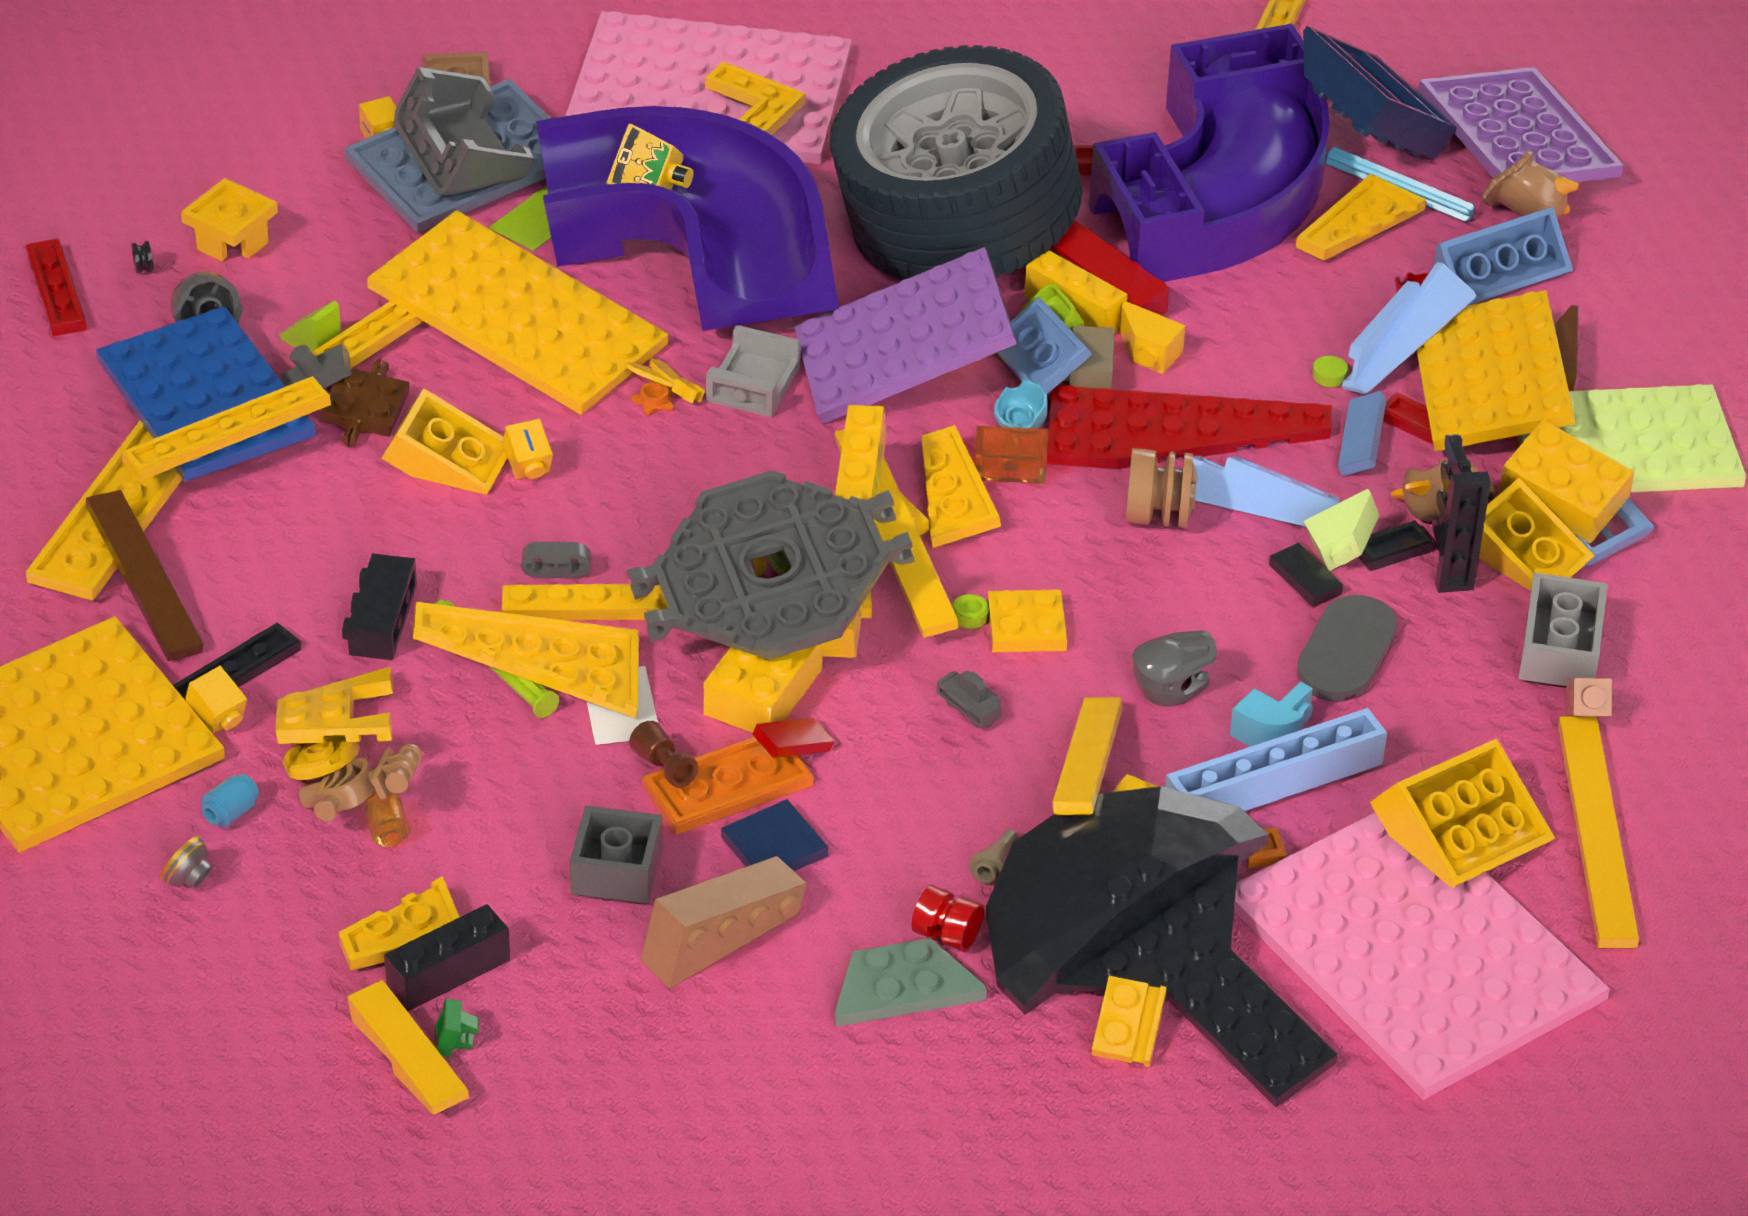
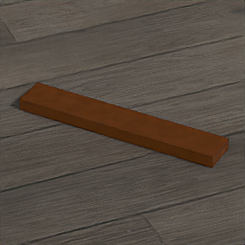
M116 490L86 497V508L167 661L203 653L204 643L122 491Z

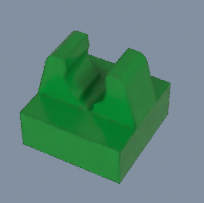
M446 998L435 1024L434 1047L442 1057L450 1058L453 1049L472 1048L473 1034L478 1035L479 1018L462 1011V1001Z

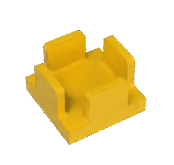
M224 178L182 210L181 218L182 223L195 229L197 249L223 261L227 258L226 243L235 247L241 242L242 256L250 258L268 244L267 223L269 219L278 213L276 201Z

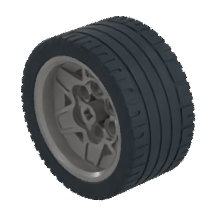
M961 45L958 48L950 46L944 47L942 50H929L928 53L921 52L915 54V57H907L899 63L895 62L887 66L885 70L881 69L875 73L874 77L870 76L864 81L863 85H859L854 90V94L848 96L845 100L846 103L842 104L839 113L835 116L831 127L830 149L855 243L859 251L873 266L894 278L909 279L935 266L945 264L983 247L986 248L990 256L996 278L1000 277L999 275L1001 274L1007 275L1014 272V269H1020L1026 266L1028 262H1032L1040 257L1041 254L1048 252L1051 246H1055L1061 240V236L1067 233L1069 227L1075 221V217L1078 215L1082 202V182L1063 93L1055 77L1045 67L1043 68V65L1026 55L1023 56L1016 51L1010 52L1009 49L1005 48L997 49V47H983L982 45H973V47Z

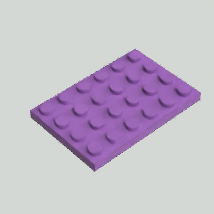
M1535 67L1421 79L1419 82L1418 92L1457 127L1455 135L1493 178L1500 172L1515 165L1527 151H1533V160L1537 164L1547 167L1577 183L1590 180L1604 181L1607 178L1622 176L1624 165Z
M985 247L969 252L945 264L935 266L926 272L909 279H904L890 287L873 292L849 304L842 305L839 309L808 319L794 326L797 339L801 342L800 350L816 412L822 424L847 415L848 405L869 406L1017 344L990 256Z

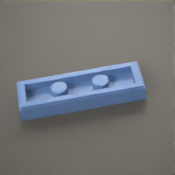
M1382 391L1349 400L1338 462V469L1342 476L1375 467L1387 400Z

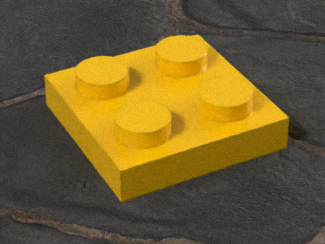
M1061 590L988 591L987 602L989 605L992 652L1066 651L1067 635Z

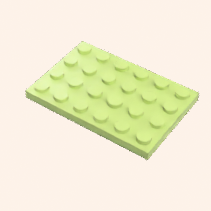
M1713 384L1569 391L1576 424L1560 427L1559 429L1633 470L1634 477L1631 492L1744 487L1746 474ZM1531 433L1516 436L1519 447Z

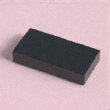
M1414 520L1371 534L1362 555L1358 558L1369 571H1373L1433 551L1434 542Z
M1300 543L1270 555L1269 566L1312 607L1342 594L1343 584Z

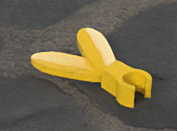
M651 358L649 365L652 369L636 363H627L626 367L632 372L657 383L672 387V392L690 403H693L694 399L701 403L705 389L685 378H680L666 363Z

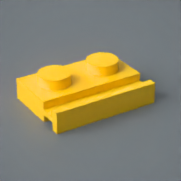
M1109 976L1092 1046V1056L1132 1063L1133 1061L1150 1067L1166 998V987L1160 986V988L1149 986V983Z

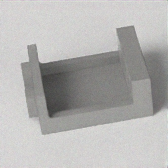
M736 325L733 330L732 347L720 368L711 366L706 374V402L773 417L800 368V340Z

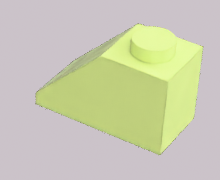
M1366 489L1303 521L1311 542L1328 571L1362 555L1377 523L1379 513L1369 489Z

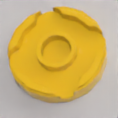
M345 735L325 736L326 741L324 743H310L302 748L300 744H295L285 753L282 763L287 775L291 779L309 780L322 777L350 763L358 755L360 749L358 742H346Z

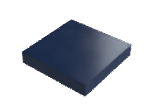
M788 799L721 828V838L746 867L778 856L793 871H796L828 856L827 844Z

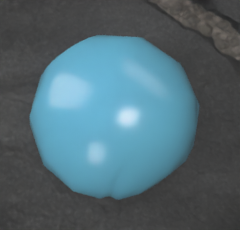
M1023 380L1020 386L1016 388L1005 387L994 404V418L1005 432L1010 434L1027 435L1033 433L1045 422L1047 417V394L1040 385L1029 380Z

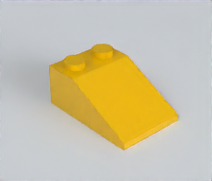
M423 388L381 459L411 477L487 495L508 457L503 445L504 437Z
M1520 478L1487 505L1479 559L1531 591L1534 572L1571 578L1595 556Z

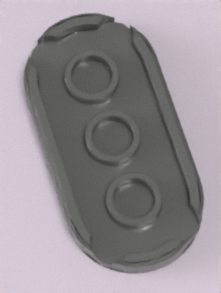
M1364 595L1344 596L1334 600L1327 606L1304 647L1297 666L1298 679L1313 688V696L1326 701L1338 702L1345 701L1346 697L1352 695L1356 698L1367 691L1396 635L1397 619L1392 609L1384 602Z

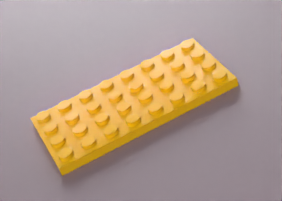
M458 210L454 211L367 277V288L407 310L409 313L416 315L419 319L580 415L633 373L626 367L628 362L643 365L668 345L669 334Z

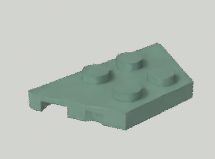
M931 938L857 950L852 952L835 1009V1025L838 1027L985 1001L987 989L979 979Z

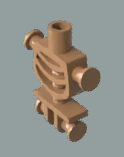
M414 744L403 745L399 754L396 755L392 748L384 751L375 770L371 769L366 758H354L341 769L325 775L322 781L301 787L299 789L301 803L305 809L314 808V812L320 820L330 822L337 816V812L362 804L375 790L380 800L387 798L390 791L397 794L403 793L408 788L409 782L418 768V763L422 759V752Z

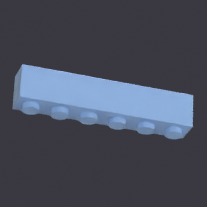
M1366 708L1166 774L1165 787L1237 806L1243 811H1247L1383 765L1387 732L1372 712Z

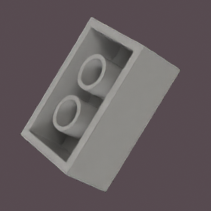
M1534 572L1518 679L1567 686V678L1596 677L1608 583Z

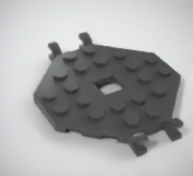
M771 470L702 491L695 501L696 508L689 518H684L670 538L671 544L664 555L659 554L653 565L627 570L631 581L630 587L635 600L647 596L652 592L654 586L659 585L666 603V609L644 612V618L648 626L646 628L651 643L665 638L671 629L677 628L770 660L841 638L887 564L893 561L896 564L905 565L915 561L910 549L913 545L908 532L883 542L873 519L880 523L896 520L892 509L894 501L889 490L867 500L853 496L848 500L833 495L832 489L807 481L802 485L787 480L786 474ZM784 550L791 566L787 573L769 579L756 577L749 560Z

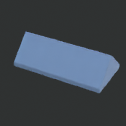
M1553 207L1438 243L1434 259V265L1437 262L1445 264L1475 292L1476 298L1468 305L1574 271Z

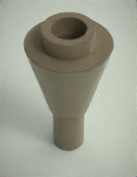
M1011 829L1005 830L998 841L972 856L969 863L970 871L979 882L990 886L996 884L1013 842L1018 839L1017 833Z

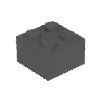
M585 805L570 859L571 894L649 904L663 849L662 815Z

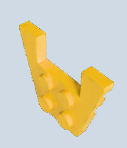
M391 667L308 691L290 693L284 698L278 699L275 727L278 744L324 743L326 741L325 736L345 735L346 742H360L362 740L361 735L375 734L378 741H391L392 722L390 712L353 718L354 700L393 694Z

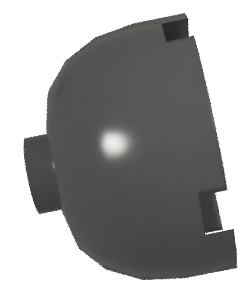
M209 271L196 272L184 278L174 289L171 298V313L175 322L224 306L237 323H239L242 315V304L240 303V296L235 286L220 274Z

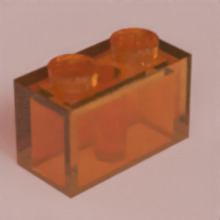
M977 426L975 467L981 480L1045 484L1048 429Z

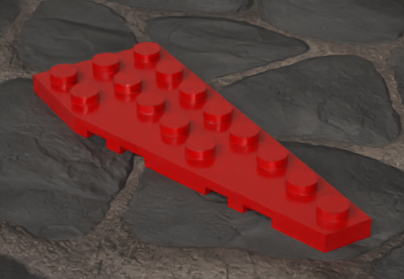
M1057 385L1051 394L1046 464L1122 469L1129 468L1132 448L1156 450L1157 462L1160 463L1161 458L1168 457L1170 452H1175V456L1182 457L1184 460V453H1193V456L1206 457L1236 452V447L1253 444L1254 449L1267 448L1268 442L1283 440L1285 442L1288 441L1289 444L1330 439L1332 405Z

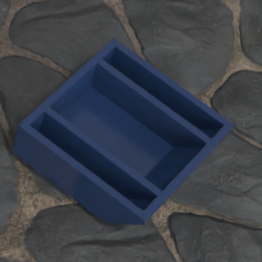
M1306 26L1303 30L1304 76L1314 84L1311 88L1312 91L1325 100L1329 98L1334 103L1331 108L1344 118L1350 117L1354 121L1352 127L1363 136L1368 137L1370 134L1383 144H1386L1388 141L1398 150L1403 151L1406 149L1418 158L1424 155L1434 160L1456 132L1457 127L1377 55L1310 26Z

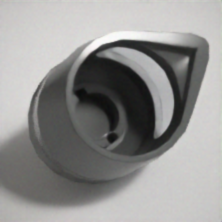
M1203 630L1175 632L1148 640L1136 647L1132 654L1133 673L1143 696L1150 702L1160 706L1184 704L1204 690L1209 684L1208 672L1201 671L1200 669L1210 665L1217 659L1215 640L1209 632ZM1190 678V686L1186 690H1182L1183 682Z

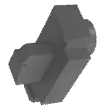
M966 670L961 674L953 671L938 680L937 694L946 700L950 707L956 708L969 718L974 726L984 729L990 727L1001 718V698L989 690L983 682V678L974 671Z

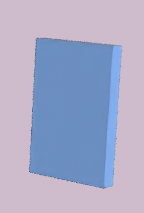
M1040 297L1010 322L1017 344L997 352L1000 358L1021 381L1029 380L1040 385L1046 394L1092 355L1089 349Z

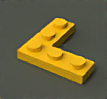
M724 61L705 77V88L752 106L738 120L756 126L771 135L805 104L806 93Z

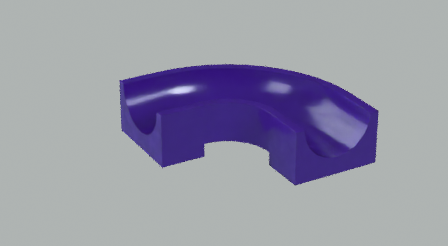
M1286 24L1171 45L1166 109L1183 137L1165 146L1156 132L1093 143L1089 208L1092 214L1096 215L1118 210L1128 240L1130 260L1136 261L1144 270L1163 282L1223 270L1265 253L1292 234L1308 217L1316 204L1323 184L1330 124L1326 100L1312 91L1311 88L1314 84L1304 76L1303 39L1294 25Z
M666 106L625 107L536 121L548 195H543L544 206L558 267L624 256L623 240L649 239L667 243L679 249L690 260L702 331L839 309L823 206L817 184L799 156L768 132L727 115L705 110ZM628 124H632L671 144L683 154L681 165L693 169V179L688 188L673 185L672 190L646 183H617L609 185L606 183Z

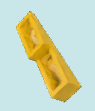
M383 980L347 996L352 1022L391 1061L393 1074L433 1115L469 1098L468 1089Z

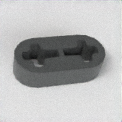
M531 542L523 548L521 568L526 575L533 578H581L590 571L591 551L586 545L578 542ZM535 558H540L541 562L535 561ZM571 559H578V562H571Z

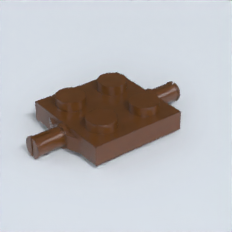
M381 359L377 360L371 373L351 369L352 375L334 383L329 394L331 405L323 408L322 422L339 425L346 429L342 437V443L348 446L349 441L350 447L355 446L361 433H375L390 437L408 396L410 382L386 377L389 364L385 360H383L382 365Z

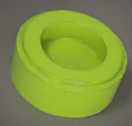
M1322 356L1316 359L1313 364L1312 377L1315 382L1324 387H1337L1342 385L1343 380L1347 379L1348 365L1339 357Z
M966 594L954 600L952 608L958 619V626L966 629H975L986 624L989 616V605L984 598L974 594Z

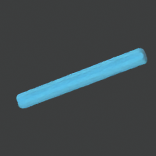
M1333 147L1327 154L1326 163L1329 166L1362 180L1373 174L1426 199L1427 207L1463 222H1469L1474 215V204L1337 147Z

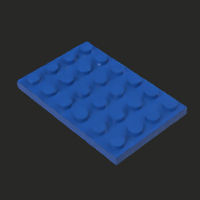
M225 306L96 349L98 362L153 439L286 387ZM305 415L174 468L184 482L315 437V425L308 415Z

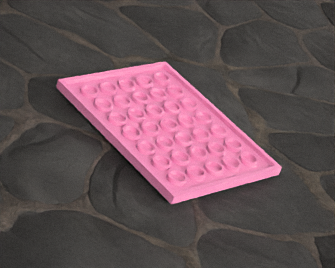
M601 11L565 116L625 107L666 106L705 110L739 119L752 106L705 88V77L724 61L806 93L805 104L772 136L787 145L804 163L821 164L852 50V39L840 38L838 36L810 35L805 32L793 33L775 29L748 28L742 25L730 26L713 22L685 21L679 18L667 19L650 15L623 14L617 11Z
M1376 812L1236 884L1234 913L1422 1100L1606 1001L1609 996L1610 988L1486 872L1456 887H1449L1388 835Z

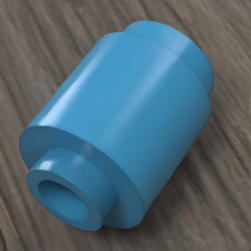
M245 774L228 777L202 797L203 816L213 825L223 828L227 827L254 807L255 801L259 798L258 787Z

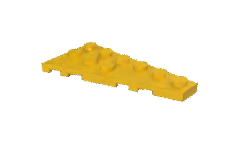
M416 602L413 639L636 719L638 711L639 630Z

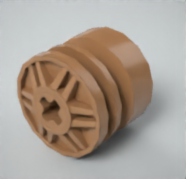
M1132 448L1126 523L1149 525L1153 511L1156 509L1161 510L1163 526L1169 527L1170 511H1179L1178 528H1187L1189 517L1195 505L1197 483L1193 453H1184L1183 469L1174 468L1175 452L1169 453L1165 467H1158L1156 450Z

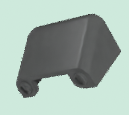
M417 67L397 105L394 122L397 131L437 194L455 196L519 179L528 173L535 160L526 145L516 144L510 151H506L485 119L489 110L493 107L494 95L484 77Z

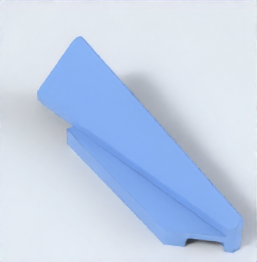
M1440 262L1434 265L1421 286L1419 283L1407 281L1351 344L1348 357L1355 361L1352 373L1346 380H1343V389L1361 394L1368 393L1476 298L1475 292L1445 264Z
M1199 455L1193 456L1197 473L1195 501L1305 526L1304 520L1340 503V499L1332 494L1236 455L1228 457L1225 467Z

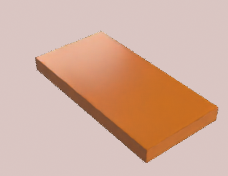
M755 737L695 757L694 759L698 763L699 768L694 781L683 788L672 786L664 777L663 769L642 776V787L675 835L813 786L814 776L799 755L772 758Z

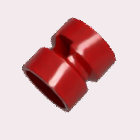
M931 884L923 891L917 902L911 928L913 932L932 940L941 937L944 945L961 952H966L973 945L980 931L984 918V906L962 896L954 900L952 892Z

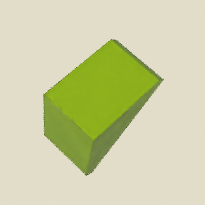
M333 300L295 322L280 333L279 337L282 341L295 348L299 345H307L313 353L315 349L341 333L339 304L336 300Z

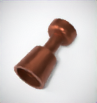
M653 720L645 721L633 730L629 739L632 751L655 766L664 765V777L672 786L683 788L694 781L699 769L698 763L689 754H674L675 745L659 723Z

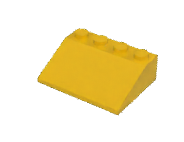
M1497 738L1397 782L1370 801L1388 835L1451 888L1555 839Z

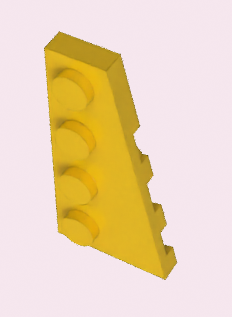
M1370 174L1298 235L1296 248L1324 261L1424 211L1426 199Z
M953 425L922 435L932 547L935 548L1001 527L999 514L956 426Z

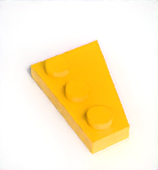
M441 876L431 882L430 889L419 895L412 892L401 898V904L387 912L377 911L338 932L339 943L349 969L353 971L384 963V954L460 916L444 878Z

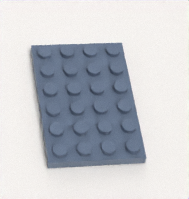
M511 79L490 87L494 95V104L485 119L506 151H510L514 145L519 144L526 145L533 154L535 160L532 167L522 178L455 196L437 194L406 146L396 126L344 147V158L417 234L436 226L456 210L464 214L541 181L546 177L536 121L550 118Z

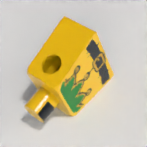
M628 124L606 183L608 185L617 183H646L672 190L673 185L688 188L693 179V169L681 165L683 154L674 146L632 124Z

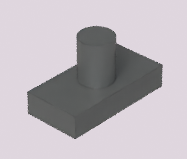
M341 343L315 356L307 345H299L290 354V359L296 367L282 373V383L285 386H289L313 376L323 388H326L352 375L349 352Z

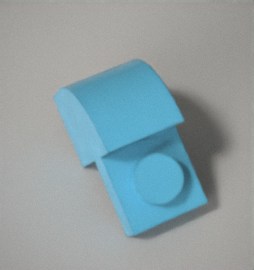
M1300 681L1281 701H1277L1254 688L1233 708L1230 736L1251 747L1302 730L1303 725L1308 722L1313 712V705H1311L1313 688Z

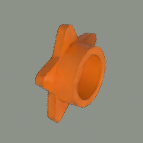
M655 381L648 382L641 387L639 394L631 396V401L643 406L645 415H650L657 410L673 411L674 405L670 399L673 397L674 392L671 391L672 388L668 389L663 384Z

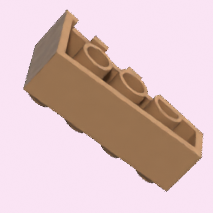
M778 856L657 898L654 902L641 962L670 989L799 914L807 883Z

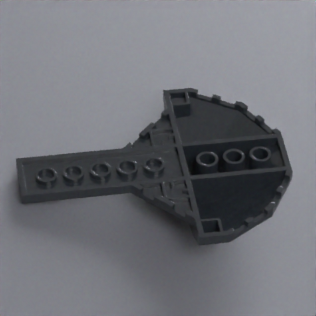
M1163 786L1098 794L1093 814H1053L1013 842L987 902L985 911L997 987L1024 1015L1055 993L1072 994L1073 990L1096 991V996H1104L1109 976L1149 983V986L1157 988L1164 986L1166 987L1165 1001H1169L1275 1107L1282 1104L1334 1066L1338 1060V1054L1231 950L1238 864L1267 845L1269 834L1240 807Z

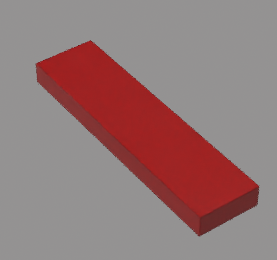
M59 238L26 244L27 257L52 336L86 331V320Z

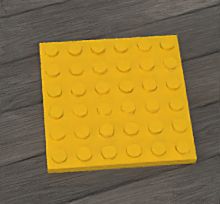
M116 616L0 666V829L18 853L225 759V750L222 744Z

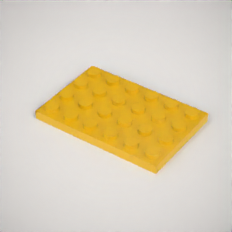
M1546 290L1527 292L1519 296L1504 299L1496 298L1489 302L1467 305L1417 349L1435 452L1445 450L1444 442L1446 435H1461L1463 440L1462 446L1532 433L1542 420L1557 428L1576 424Z

